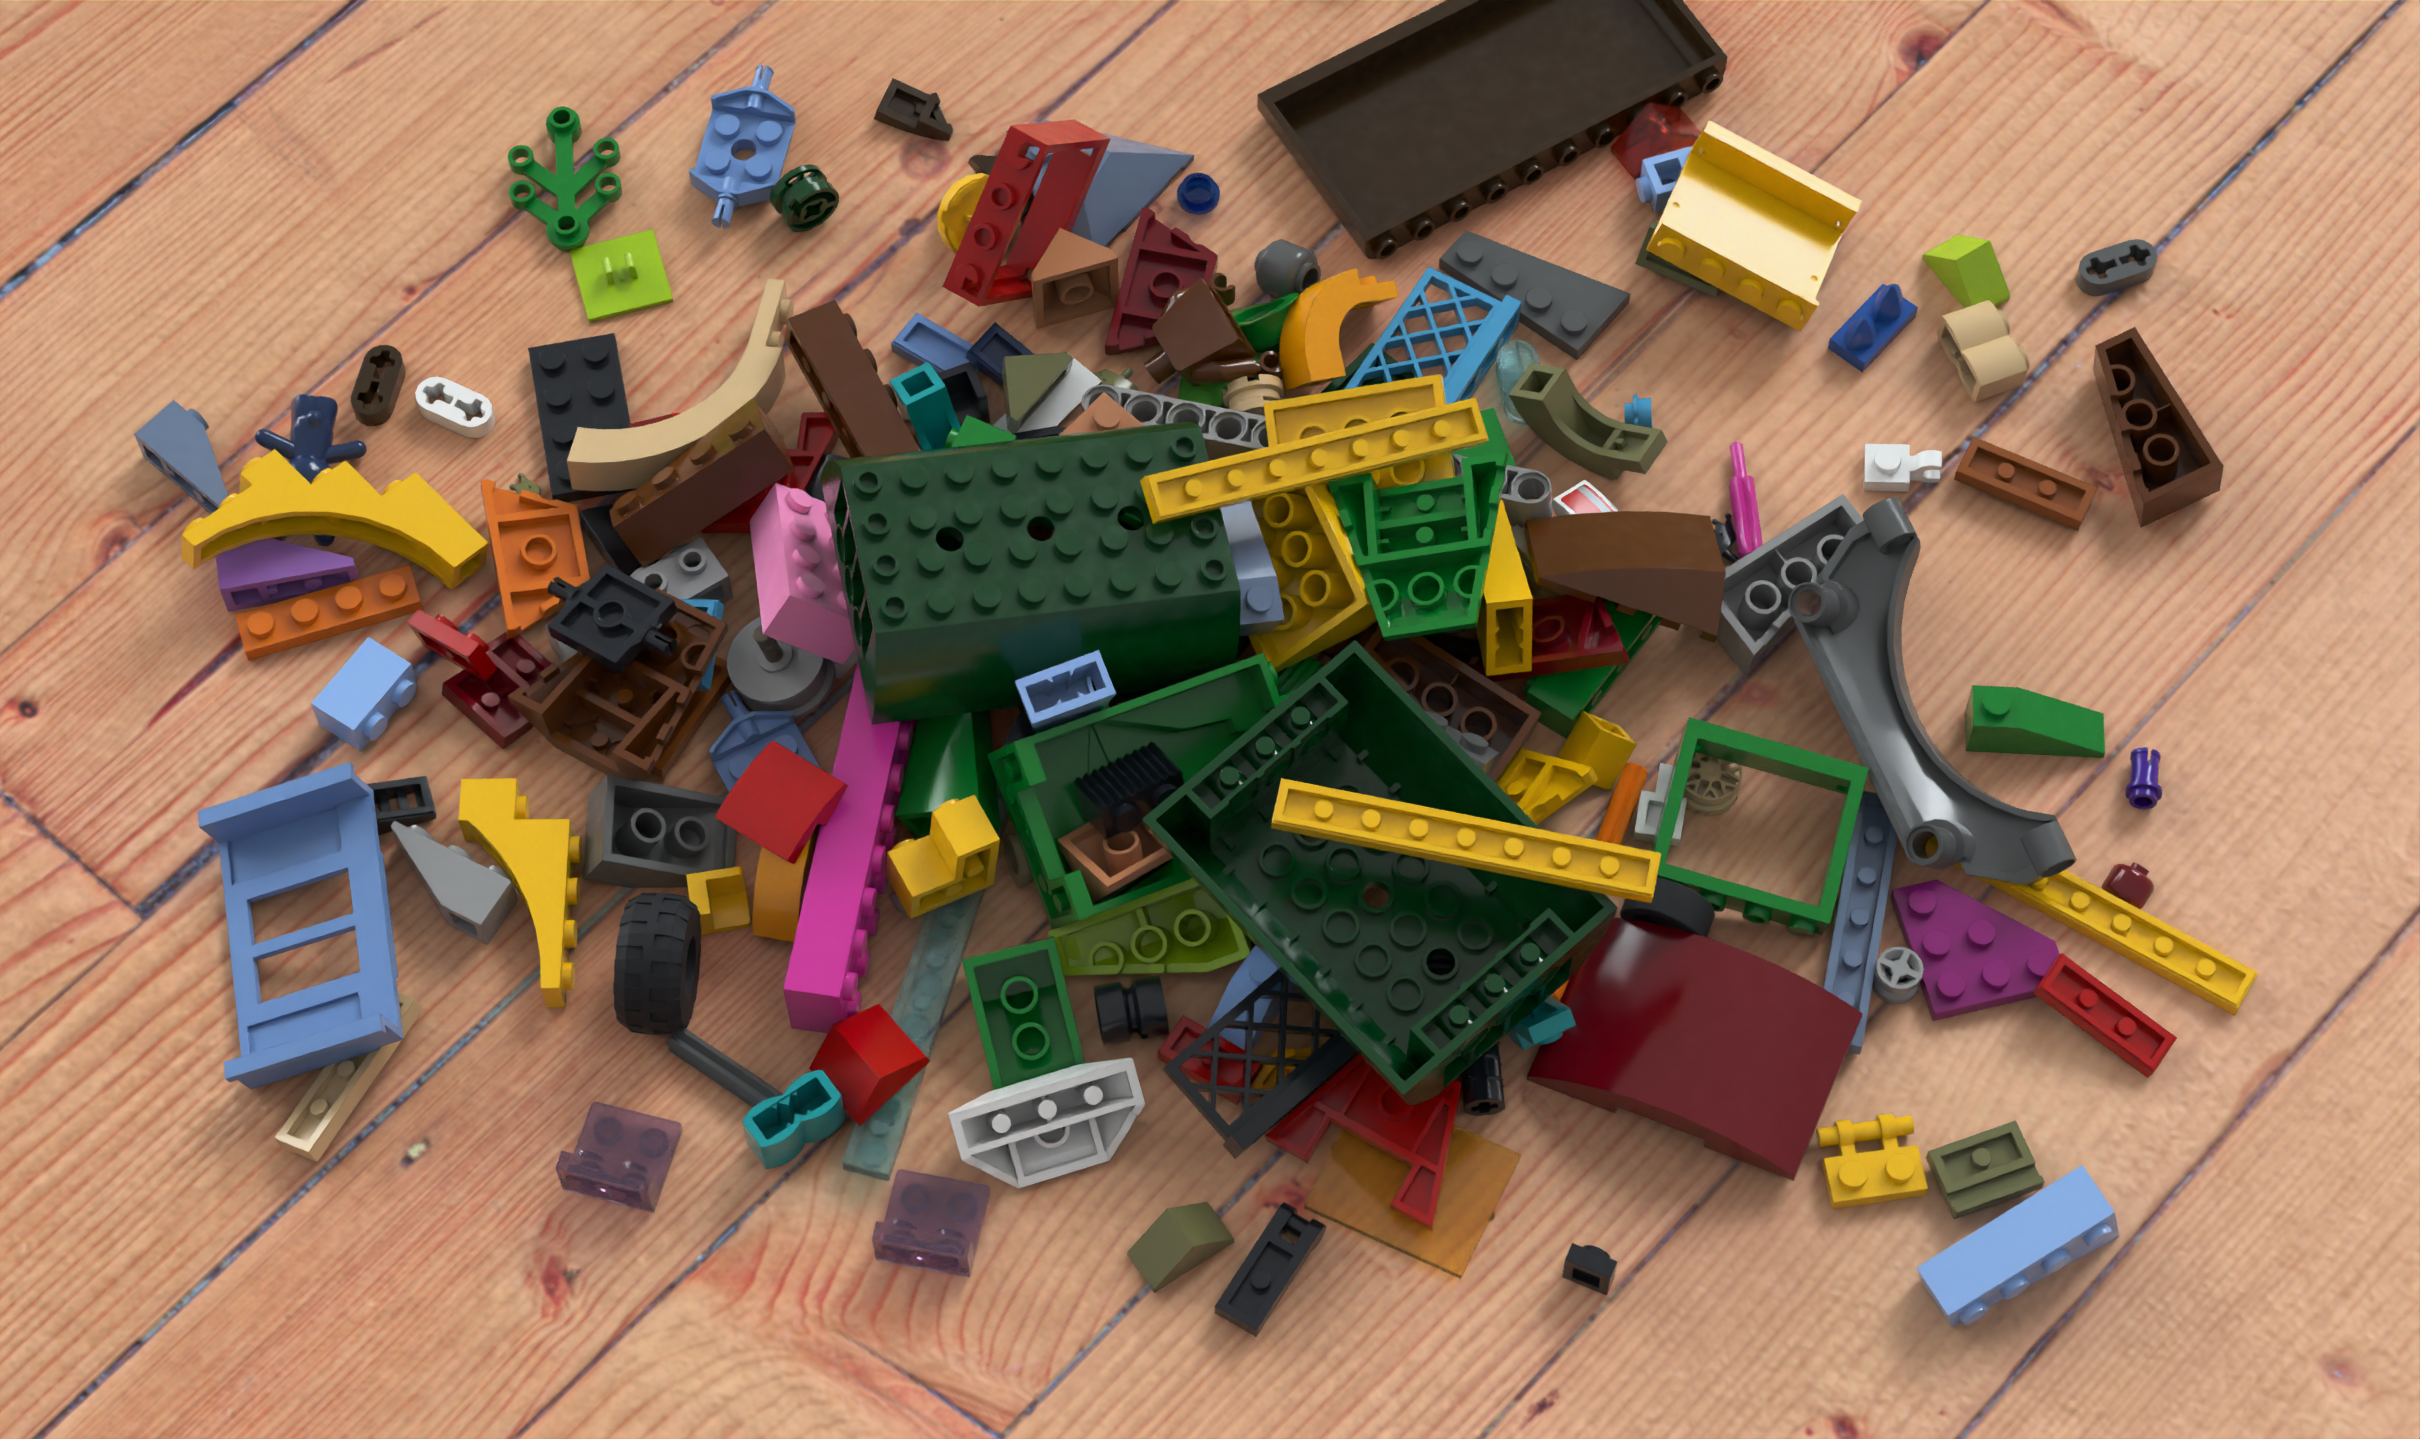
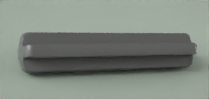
M686 1028L676 1032L668 1040L667 1044L670 1052L752 1107L766 1099L783 1096L782 1092Z

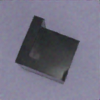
M971 361L937 373L947 388L960 426H962L967 415L990 424L987 395Z

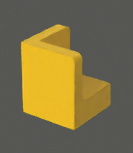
M1582 711L1560 750L1558 758L1591 766L1598 777L1593 785L1610 790L1613 788L1637 744L1619 725Z
M738 866L686 875L689 900L698 907L700 912L701 935L745 929L751 926L747 888L742 867Z

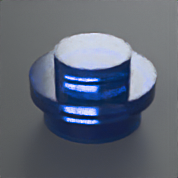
M1193 173L1180 183L1177 189V200L1180 207L1188 213L1196 215L1206 214L1218 205L1220 190L1217 183L1209 175Z

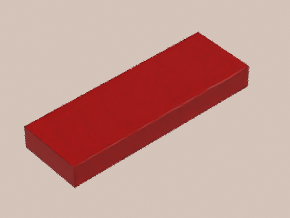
M2063 953L2055 958L2032 992L2147 1078L2155 1072L2177 1039L2176 1036Z

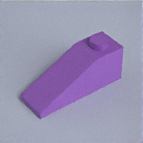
M272 538L254 541L216 556L219 589L228 612L273 604L361 579L353 557Z

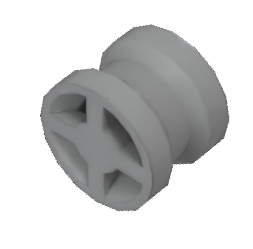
M1899 946L1891 947L1880 955L1873 980V990L1880 999L1886 1003L1898 1005L1905 1004L1914 998L1918 992L1924 970L1922 960L1917 953L1909 948Z

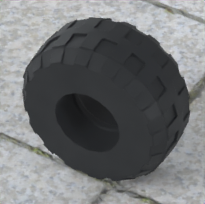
M641 893V895L629 900L625 905L616 944L613 994L617 1021L631 1032L648 1035H673L686 1028L692 1018L700 972L701 925L698 907L688 900L686 896L668 893Z

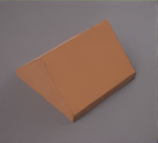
M1060 228L1031 274L1036 328L1040 329L1115 308L1119 295L1118 257L1116 252Z
M1088 822L1057 840L1058 846L1073 872L1081 871L1092 903L1173 858L1146 830L1143 822L1138 824L1134 830L1126 833L1122 832L1107 840L1104 839L1103 835H1100L1098 830L1096 831L1094 825Z

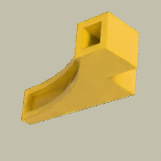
M517 778L461 779L458 821L465 841H475L512 878V883L521 895L535 925L540 953L541 991L546 1007L566 1008V991L574 990L575 966L574 962H568L569 948H576L578 939L577 921L571 920V907L578 906L580 902L579 878H573L574 864H581L582 838L581 836H574L570 819H529L528 795L521 794Z

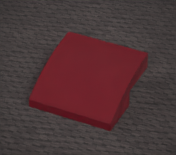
M506 632L487 644L490 648L487 655L498 668L487 682L466 670H462L443 682L442 695L502 749L515 742L533 727L509 702L507 696L519 687L525 691L540 680L538 673L552 664L523 637L518 635L515 638L507 639Z

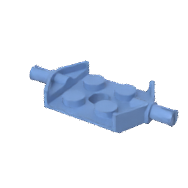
M763 65L756 67L753 83L750 87H743L711 96L712 112L695 169L690 168L689 174L691 184L697 190L717 202L712 224L718 228L721 227V223L723 229L729 228L733 210H738L739 206L770 200V193L781 177L796 124L795 108L768 90L774 74L773 69L769 66H765V70ZM743 149H750L755 152V155L748 160H738L733 157L735 153Z
M730 691L731 699L728 693L722 696L721 703L725 706L732 720L709 749L711 761L728 792L731 791L751 762L772 740L819 767L795 724L792 711L751 712L745 707L738 691Z

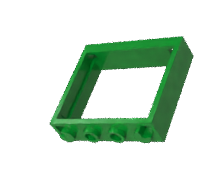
M1689 717L1682 730L1651 851L1661 853L1657 878L1670 880L1694 890L1713 906L1714 911L1722 912L1727 908L1743 913L1742 917L1753 923L1769 924L1770 921L1787 925L1788 931L1799 935L1801 932L1813 936L1815 934L1823 935L1831 922L1869 768ZM1694 752L1845 794L1817 906L1665 864Z

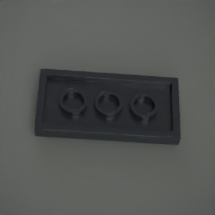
M615 333L528 348L553 500L571 502L636 490L637 488L619 491L573 490L567 465V459L578 427L624 429L629 428L631 423Z

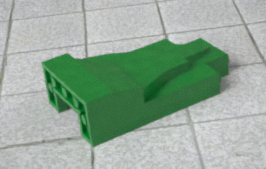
M1264 653L1023 738L987 754L1051 929L1085 919L1192 878L1172 858L1092 903L1081 871L1073 872L1057 842L1061 837L1090 822L1089 820L1087 821L1085 815L1083 816L1080 811L1074 782L1077 777L1083 778L1085 773L1091 774L1093 769L1099 770L1101 765L1107 766L1110 761L1115 762L1118 757L1123 759L1126 753L1131 755L1134 749L1139 751L1142 745L1147 747L1151 741L1182 771L1184 783H1186L1292 693L1279 696L1277 672L1274 666L1267 662Z

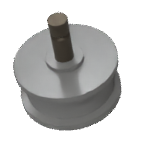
M761 617L751 621L740 630L728 651L727 670L735 688L739 691L744 703L751 711H792L794 720L800 719L812 713L826 700L835 682L836 668L831 660L763 635Z

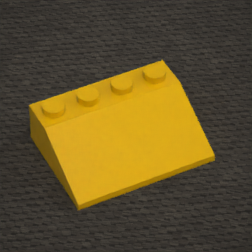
M1328 482L1250 501L1277 575L1284 621L1271 633L1248 636L1257 655L1264 653L1267 662H1270L1276 672H1279L1366 630L1377 622L1363 577L1356 563Z

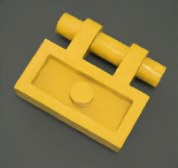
M1892 1113L1876 1116V1120L1852 1124L1849 1119L1834 1122V1126L1816 1129L1818 1146L1836 1145L1839 1156L1824 1158L1822 1162L1831 1209L1926 1196L1928 1186L1918 1145L1899 1147L1897 1136L1914 1134V1123L1911 1115L1893 1117ZM1879 1139L1881 1150L1856 1153L1855 1142Z

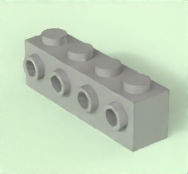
M701 537L691 543H684L675 547L668 556L652 565L638 568L630 576L653 589L658 588L678 599L719 600L723 604L733 598L729 575ZM545 625L551 648L562 663L578 652L551 637L548 627Z

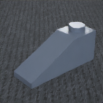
M173 400L134 435L143 457L211 514L218 509L221 502L229 495L206 433L209 426L196 410L191 408L186 411Z
M1248 501L1223 507L1221 512L1241 590L1239 637L1271 633L1284 621L1277 575L1252 504Z

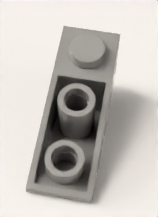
M394 821L391 829L400 851L448 925L488 945L518 902L512 878L499 867L489 865L486 868L474 862L473 858L458 846L450 845L447 848L435 842L434 838L419 826L411 825L408 828Z

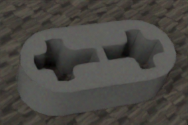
M2134 239L2085 255L2079 263L2076 274L2077 286L2088 295L2103 296L2143 283L2153 275L2158 257L2156 249L2144 240ZM2129 257H2134L2136 260L2128 263ZM2144 260L2143 266H2139L2137 262ZM2094 269L2097 274L2105 273L2104 279H2100L2096 274L2089 275L2090 270Z

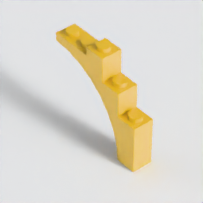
M274 449L262 458L255 457L243 467L240 473L239 494L233 493L221 502L216 511L204 519L200 517L193 520L185 528L182 534L181 558L192 569H195L223 552L254 541L287 535H331L361 540L396 552L425 568L448 588L453 590L485 566L488 542L416 471L403 481L400 479L393 481L380 495L346 460L333 469H324L310 484Z

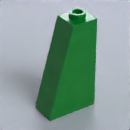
M989 710L917 720L896 816L917 839L930 835L932 812L941 804L951 799L962 800L972 795L976 796L994 830H999L1000 818L996 777L987 755L993 752Z

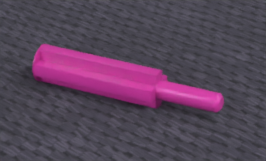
M1734 442L1730 445L1734 477L1730 479L1729 491L1737 538L1738 560L1762 546L1763 541L1754 478L1747 475L1743 444Z

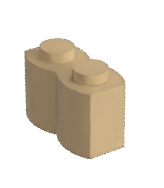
M1989 300L1941 316L1937 329V336L1945 354L1956 367L1965 390L1974 402L2022 386L2029 369V358L2025 349L2021 345L2017 346L2008 335L2010 327L2006 315L2001 310L1997 311L1996 307Z

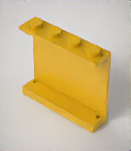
M1709 120L1689 152L1646 250L1801 332L1820 303L1815 300L1842 233L1857 213L1861 200Z

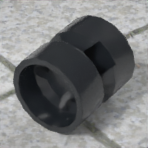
M1159 975L1133 979L1130 988H1125L1120 982L1093 986L1103 1046L1129 1042L1132 1034L1136 1032L1142 1039L1169 1035L1167 1011Z

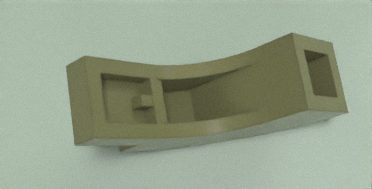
M1531 363L1508 394L1527 425L1545 443L1568 460L1591 472L1617 480L1624 470L1646 474L1668 443L1660 429L1622 423L1596 410L1580 395L1565 368Z

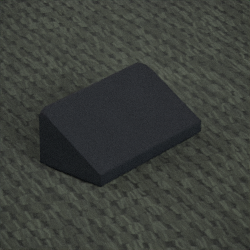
M614 504L580 511L579 516L583 529L608 565L628 576H631L635 570L642 567L613 528L609 510L614 507ZM657 559V560H655L654 562H652V563L649 564V565H652V564L656 563V562L659 561V560Z

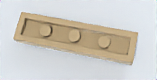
M398 993L404 1038L423 1011V1008L416 999ZM401 1041L382 1046L379 1050L325 1066L274 1139L283 1149L318 1162Z

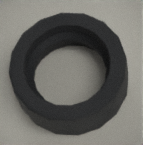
M1657 878L1652 903L1625 899L1620 911V917L1622 919L1668 926L1707 937L1715 917L1713 906L1694 890L1670 880Z

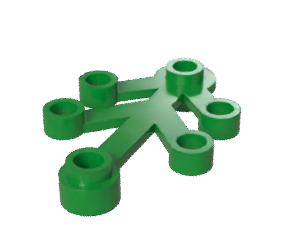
M561 106L553 109L546 119L548 136L555 143L557 176L535 161L533 151L528 146H515L508 153V161L512 172L518 175H525L557 198L558 211L536 197L534 186L528 181L521 180L513 183L509 189V195L514 208L527 211L547 226V237L552 245L561 251L569 252L570 249L582 247L585 244L590 233L588 223L605 206L617 201L622 196L621 181L617 175L612 173L600 175L606 168L615 166L620 161L621 155L619 145L614 139L602 138L594 144V156L574 174L573 143L581 137L582 127L578 114L568 107ZM563 121H568V122H566V123H564V124H558V123L563 122ZM605 150L613 151L610 155H601ZM521 157L528 158L525 162L522 163L515 162L518 158ZM596 179V192L576 209L575 198ZM608 185L615 186V188L610 191L602 190L605 186ZM520 193L529 194L525 198H517V195ZM566 227H573L570 230H562Z

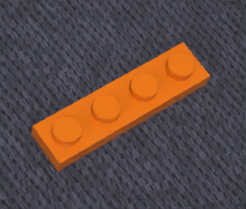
M409 564L235 614L249 661L412 614L418 609L421 611L424 609Z

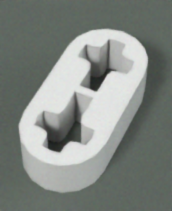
M430 377L418 385L415 392L417 405L420 413L427 420L472 439L486 436L493 430L495 425L493 407L489 399L482 394L442 377ZM441 394L444 395L445 402L436 400L433 404L429 403L430 397L437 399ZM478 411H481L482 418L473 417L471 421H467L465 413L475 415Z

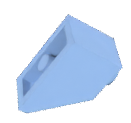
M1256 945L1230 979L1207 1029L1213 1026L1278 970L1275 964ZM1289 980L1288 992L1294 993L1295 986ZM1281 981L1269 991L1281 992ZM1260 998L1255 1002L1253 1022L1271 1024L1280 1012V1000ZM1246 1011L1235 1020L1246 1021ZM1225 1028L1219 1033V1036L1243 1050L1245 1049V1030ZM1253 1030L1252 1049L1265 1033L1264 1031Z

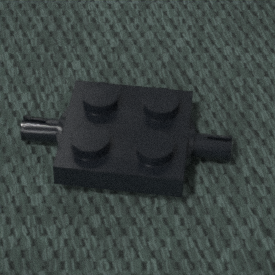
M605 564L590 580L577 587L567 583L560 577L553 578L554 583L552 581L549 583L548 593L565 602L562 610L547 625L550 635L554 639L618 674L647 647L667 658L672 656L671 652H675L677 641L660 633V630L678 612L675 601L670 597L608 564Z

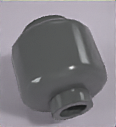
M1284 239L1272 242L1259 252L1255 260L1256 280L1260 289L1278 298L1294 292L1300 295L1306 288L1320 281L1321 270L1314 252Z

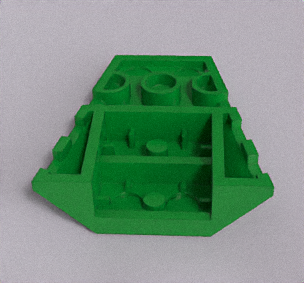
M1507 451L1461 458L1463 476L1383 489H1378L1372 473L1328 482L1385 641L1477 627L1508 460Z

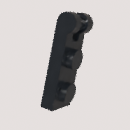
M1283 1202L1216 1303L1215 1314L1257 1337L1311 1251L1321 1241L1326 1225L1314 1218L1309 1222L1297 1215L1296 1208ZM1288 1231L1297 1236L1298 1240L1293 1245L1281 1238L1282 1235Z

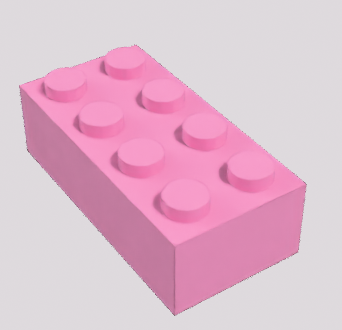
M775 482L749 521L763 635L844 665L854 651L855 644L826 504L809 496L801 489H791Z

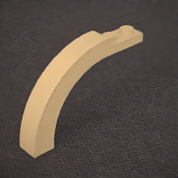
M767 280L750 339L741 361L727 381L704 401L674 417L640 427L624 429L578 427L567 459L572 489L619 491L638 488L753 397H755L765 413L768 414L779 396L786 378L783 357L784 335L782 330L784 325H787V319L793 317L794 305L792 299H787L785 280Z

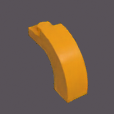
M1357 268L1314 283L1298 296L1288 310L1280 336L1281 368L1284 369L1283 379L1286 391L1319 386L1346 376L1339 346V331L1344 316L1349 310L1374 307L1398 298L1395 280L1377 283L1376 276L1359 278Z
M817 824L795 864L785 861L761 846L753 900V935L794 942L821 824Z

